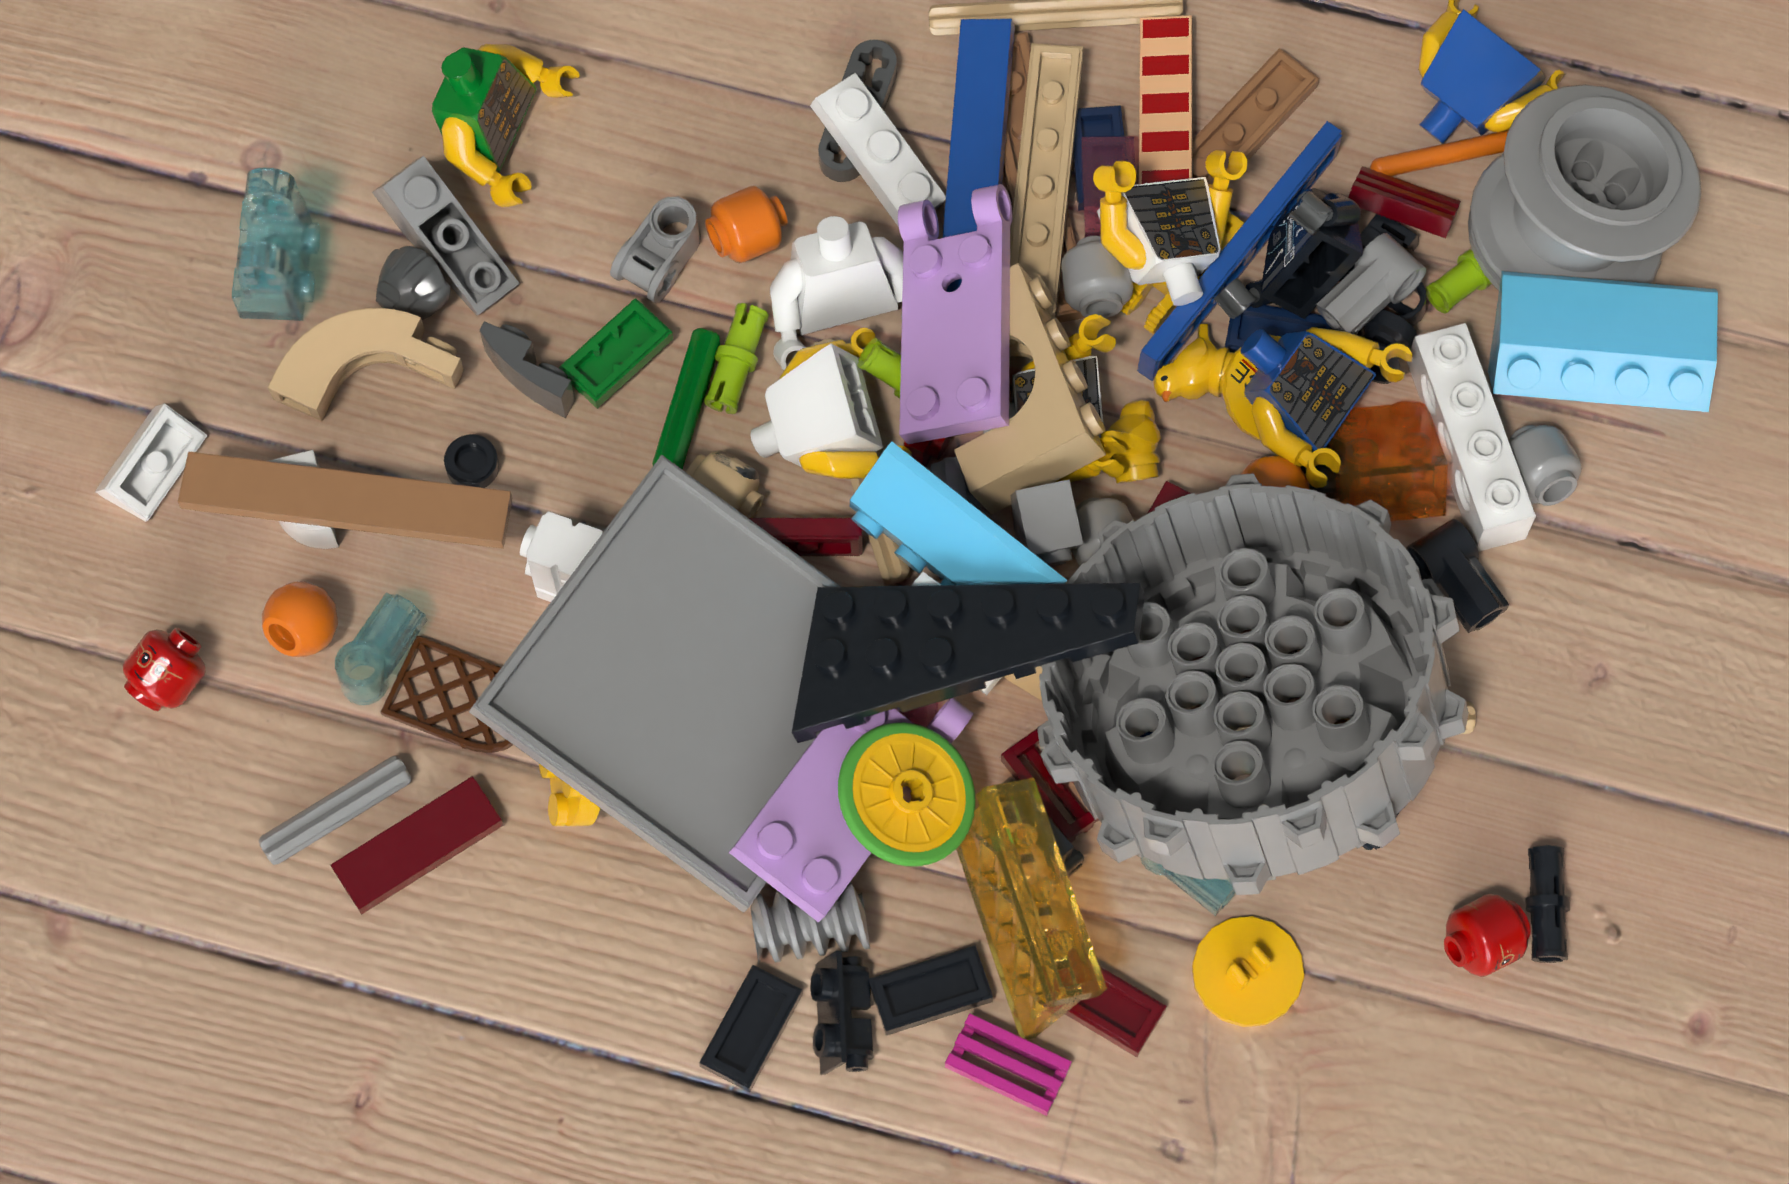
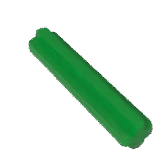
M697 328L692 332L654 455L653 466L660 456L663 455L683 469L716 361L715 354L718 346L721 344L719 334L714 331Z

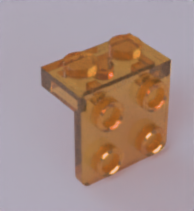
M1401 401L1393 405L1364 408L1353 407L1328 443L1329 449L1335 451L1341 461L1339 473H1336L1335 500L1345 505L1349 503L1353 506L1372 500L1388 510L1390 521L1446 516L1448 463L1426 405L1420 402Z

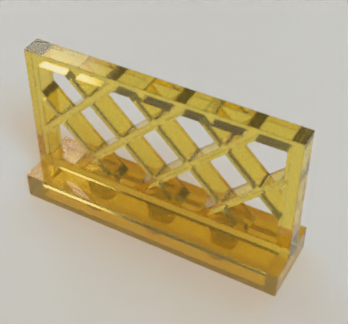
M1030 778L984 787L976 795L979 807L974 811V818L969 832L956 849L1019 1037L1025 1040L1036 1038L1079 1001L1098 997L1107 990L1035 779ZM973 837L979 840V851ZM996 856L998 859V873L995 871ZM994 891L997 892L996 903L994 900ZM1013 906L1016 912V924L1013 923ZM1011 942L1014 944V956L1011 950ZM1031 959L1034 965V976L1030 975ZM1029 995L1032 997V1009L1029 1003Z

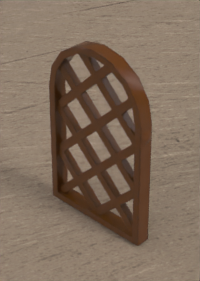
M417 635L381 710L382 716L472 751L494 753L504 751L513 746L508 740L494 744L488 731L491 728L478 718L476 719L479 726L462 733L459 732L454 720V716L469 711L478 700L475 699L469 683L485 676H489L490 681H492L495 674L502 667L495 666ZM425 647L447 656L431 662ZM419 650L425 665L409 671ZM460 661L482 670L466 676ZM454 662L460 678L440 685L434 669ZM428 672L434 689L415 696L409 679ZM402 684H404L409 699L393 705ZM463 686L469 702L450 709L444 693ZM438 695L444 712L424 719L418 703ZM413 706L418 721L399 714L397 711ZM447 719L453 734L431 725ZM482 733L487 745L474 743L466 739Z

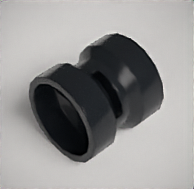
M1381 310L1363 328L1365 332L1363 338L1377 342L1380 350H1384L1387 346L1396 343L1403 344L1411 350L1414 337L1418 336L1410 323L1386 310ZM1391 358L1387 362L1388 366L1399 370L1400 358ZM1373 365L1369 368L1376 374L1372 380L1373 382L1379 384L1391 383L1383 377L1379 366Z

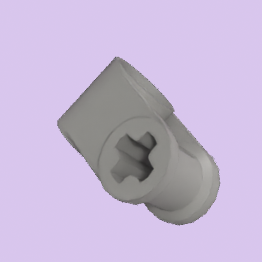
M666 197L659 200L634 235L625 242L617 253L611 266L610 275L618 281L626 279L647 292V298L655 304L664 299L673 287L678 274L693 253L697 251L700 244V230L693 206L686 199L680 197ZM674 222L687 225L683 232L676 235H669L663 232L667 225Z

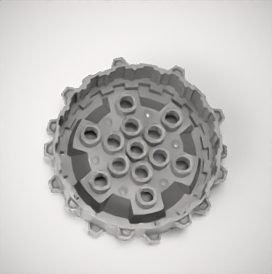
M1253 473L1232 475L1226 486L1219 487L1218 490L1196 495L1191 493L1156 507L1155 511L1144 515L1135 522L1132 520L1126 524L1114 520L1097 533L1100 549L1085 564L1082 563L1067 584L1141 583L1145 599L1139 643L1077 662H1072L1065 658L1041 665L1042 674H1039L1040 691L1048 721L1039 726L1037 730L1039 745L1042 751L1040 755L1056 784L1074 782L1086 808L1095 820L1099 819L1102 823L1097 836L1102 852L1118 863L1137 855L1140 858L1146 857L1162 865L1164 869L1177 874L1202 880L1204 878L1228 880L1236 895L1260 894L1265 883L1269 880H1276L1278 876L1295 872L1300 875L1327 866L1337 861L1340 855L1349 852L1355 847L1358 849L1366 843L1383 848L1400 834L1395 816L1405 808L1410 800L1413 801L1426 784L1435 767L1434 761L1441 745H1444L1445 739L1465 732L1469 712L1466 699L1448 690V686H1451L1450 674L1442 643L1460 631L1453 599L1443 597L1442 592L1432 579H1421L1419 568L1410 553L1398 539L1394 540L1389 535L1391 521L1387 509L1372 500L1357 506L1349 503L1345 505L1315 490L1286 485V487L1262 486ZM1253 629L1248 633L1240 634L1245 630ZM1300 650V651L1297 652V653L1288 654V653L1291 652V651ZM1202 656H1204L1203 658H1201V659H1199V660H1197V661H1191V660H1193V659H1195V658H1197V657H1202ZM1252 677L1247 681L1238 682L1243 678ZM1292 698H1301L1295 702L1286 703L1288 700ZM1203 704L1199 708L1190 709L1192 706ZM1341 719H1350L1343 724H1334ZM1252 725L1246 730L1236 731L1242 726ZM1153 732L1148 736L1140 737L1144 733ZM1251 774L1244 780H1234L1240 775Z

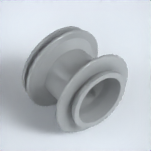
M1593 85L1563 86L1545 92L1530 101L1515 117L1506 136L1504 153L1494 159L1482 172L1474 188L1468 218L1469 241L1474 257L1484 275L1498 291L1502 271L1651 284L1660 267L1662 253L1679 242L1691 228L1698 213L1701 183L1694 155L1681 133L1665 116L1649 104L1628 93Z

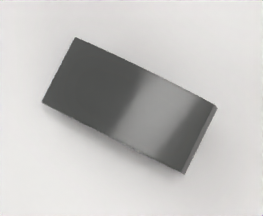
M484 321L480 328L483 346L496 368L511 384L531 400L547 410L566 418L575 402L571 380L568 379L566 373L548 363L542 362L537 366L533 343L523 331L507 324H503L499 328Z

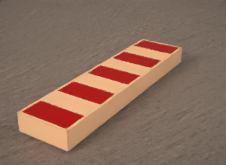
M1192 15L1140 18L1139 184L1193 178Z

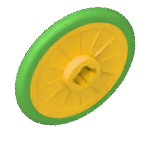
M912 723L881 725L863 734L851 746L842 762L838 778V798L843 817L855 838L875 856L901 866L929 865L950 855L958 848L968 834L975 813V788L973 780L960 753L940 734L924 726ZM905 786L911 790L910 802L903 799V787Z

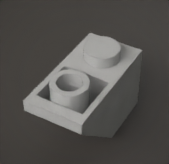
M1070 480L1016 490L1010 496L1015 539L1050 567L1066 564V561L1072 560V551L1082 546L1083 540Z

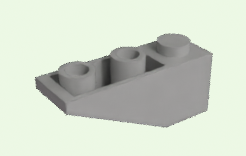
M424 156L410 163L372 192L415 248H419L427 252L428 256H432L440 268L445 281L476 316L520 284Z

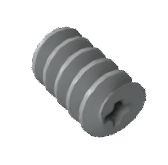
M851 881L826 916L819 922L795 904H790L789 900L777 890L772 907L767 906L760 892L751 904L750 909L758 965L763 948L768 949L775 962H781L784 947L787 944L790 945L797 959L804 958L808 941H812L820 956L826 955L830 938L835 939L842 953L848 952L851 936L855 934L863 948L870 949L862 892L857 894Z

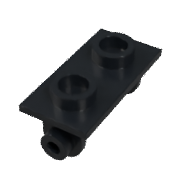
M835 951L815 964V969L811 976L810 991L812 999L817 1002L818 1024L813 1033V1050L820 1059V1075H826L845 1063L846 1071L868 1070V1060L874 1058L871 1019L852 1018L851 1010H868L871 1008L870 984L868 980L869 968L863 966L862 957L848 956L842 958V951Z

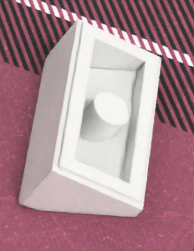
M165 403L155 406L95 492L147 522L184 470L188 452H196L207 437V434Z

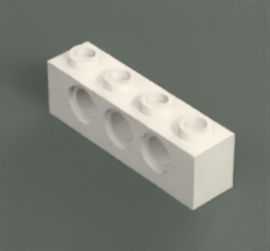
M1466 323L1415 336L1410 350L1412 352V362L1407 361L1463 522L1474 539L1478 552L1526 539L1536 515Z

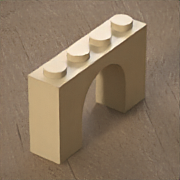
M1019 263L1010 267L1009 356H1023L1034 360L1035 380L1032 391L1023 407L1009 419V426L994 428L954 449L970 493L991 514L1010 506V496L1016 490L1053 483L1106 455L1098 436L1105 431L1103 422L1095 407L1090 402L1086 404L1081 392L1088 388L1086 380L1074 360L1068 361L1064 349L1071 346L1069 338L1057 318L1051 319L1047 309L1054 305L1053 298L1041 277L1038 276L1032 279Z

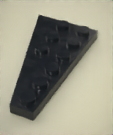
M1141 583L818 587L791 733L797 743L817 738V731L844 724L845 728L849 729L866 724V717L897 708L903 713L985 689V682L1014 674L1015 678L1019 679L1036 674V667L1065 658L1072 662H1077L1138 644L1145 599Z

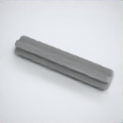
M392 756L259 838V845L273 865L279 864L410 784L411 775L403 761L398 756Z

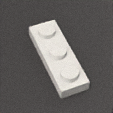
M856 73L814 99L810 107L897 226L900 205L929 200L936 210L946 201L945 194Z

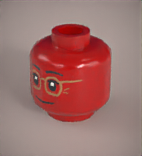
M176 627L171 633L159 629L148 631L123 663V674L127 679L124 688L141 704L157 712L162 707L172 709L181 706L206 673L205 664L197 654L202 648L200 643L191 635Z
M1487 894L1453 911L1449 915L1446 922L1444 949L1454 965L1463 967L1470 974L1485 977L1524 956L1531 934L1530 924L1526 914L1517 903L1512 900H1506L1499 895Z

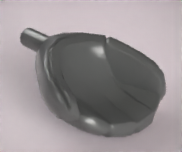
M405 246L393 250L387 257L379 275L376 302L382 308L408 312L425 320L448 301L451 290L432 256H428L427 252L419 248Z

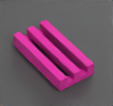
M969 1013L964 1027L955 1041L952 1052L949 1053L945 1061V1068L1047 1116L1071 1067L1072 1061ZM976 1033L1055 1071L1053 1077L973 1040V1034ZM965 1051L1047 1089L1044 1096L1041 1097L962 1059Z

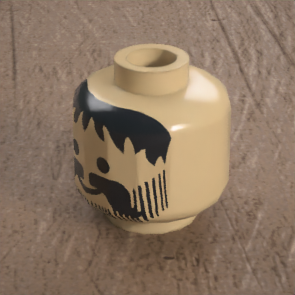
M718 450L710 453L707 457L702 454L698 455L686 471L687 474L747 518H754L758 513L764 495L758 492L760 477L753 467L724 451Z

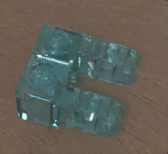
M275 168L253 169L247 173L245 196L242 201L239 227L240 237L237 263L234 271L232 299L239 317L243 319L303 321L305 302H313L315 295L314 271L309 270L310 254H318L320 226L319 223L312 222L306 202L299 192L295 178L291 174Z

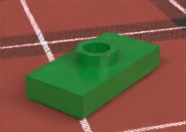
M635 298L568 358L559 369L566 373L568 379L571 380L572 386L598 409L673 340V332Z

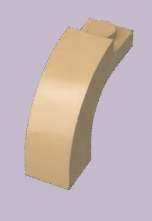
M365 308L333 316L302 335L283 357L273 375L268 390L275 401L322 421L341 384L351 374L363 367L378 363L397 364L453 389L456 388L464 369L461 359L455 356L457 350L450 344L434 337H428L426 342L421 341L425 331L421 317L395 309Z

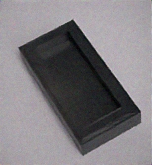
M976 945L868 979L886 1036L993 1002V995Z
M752 965L699 1062L700 1067L751 1092L799 1003L803 990Z

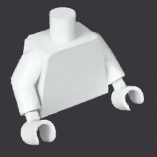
M837 216L823 219L817 226V233L797 238L792 243L791 260L784 263L770 286L775 332H781V339L774 346L773 355L783 370L786 369V357L789 353L806 348L797 338V329H800L801 335L898 310L897 302H902L903 250L884 237L872 238L866 223L859 221L848 224L846 220Z

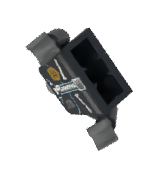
M1316 188L1303 192L1299 195L1297 203L1272 230L1269 236L1263 278L1248 283L1246 287L1236 278L1214 300L1232 319L1237 318L1250 306L1259 308L1272 303L1305 319L1317 306L1316 304L1329 293L1363 255L1358 226L1361 208L1356 202L1337 192L1326 194Z

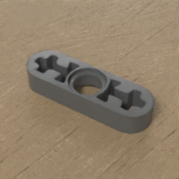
M867 40L857 45L852 51L842 81L856 73L864 84L866 80L865 65H870L873 59L881 60L882 68L875 70L872 78V88L867 85L865 86L882 110L885 111L897 76L896 54L893 48L883 41ZM825 127L818 148L821 171L826 177L837 182H848L857 178L860 174L848 157L843 160V163L834 162V154H838L841 148Z

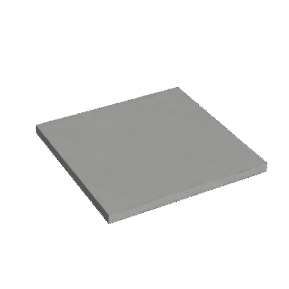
M661 455L472 706L469 713L744 913L762 890L766 881L732 856L729 851L814 740L811 739L797 743L791 732L817 588L841 586Z

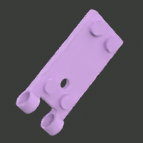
M1002 184L975 189L972 192V211L977 224V231L938 239V218L929 200L903 204L898 209V226L904 241L899 435L907 444L1009 426L1010 225L1012 223V205L1009 194ZM962 279V283L957 290L946 292L952 282Z
M951 698L941 707L926 728L940 734L952 743L974 713L955 698ZM896 709L866 717V724L846 729L844 724L821 730L817 738L812 741L729 851L732 856L817 922L826 916L871 854L852 834L840 808L838 778L842 762L851 746L871 729L889 723H912ZM905 786L903 787V799L909 802L911 790Z

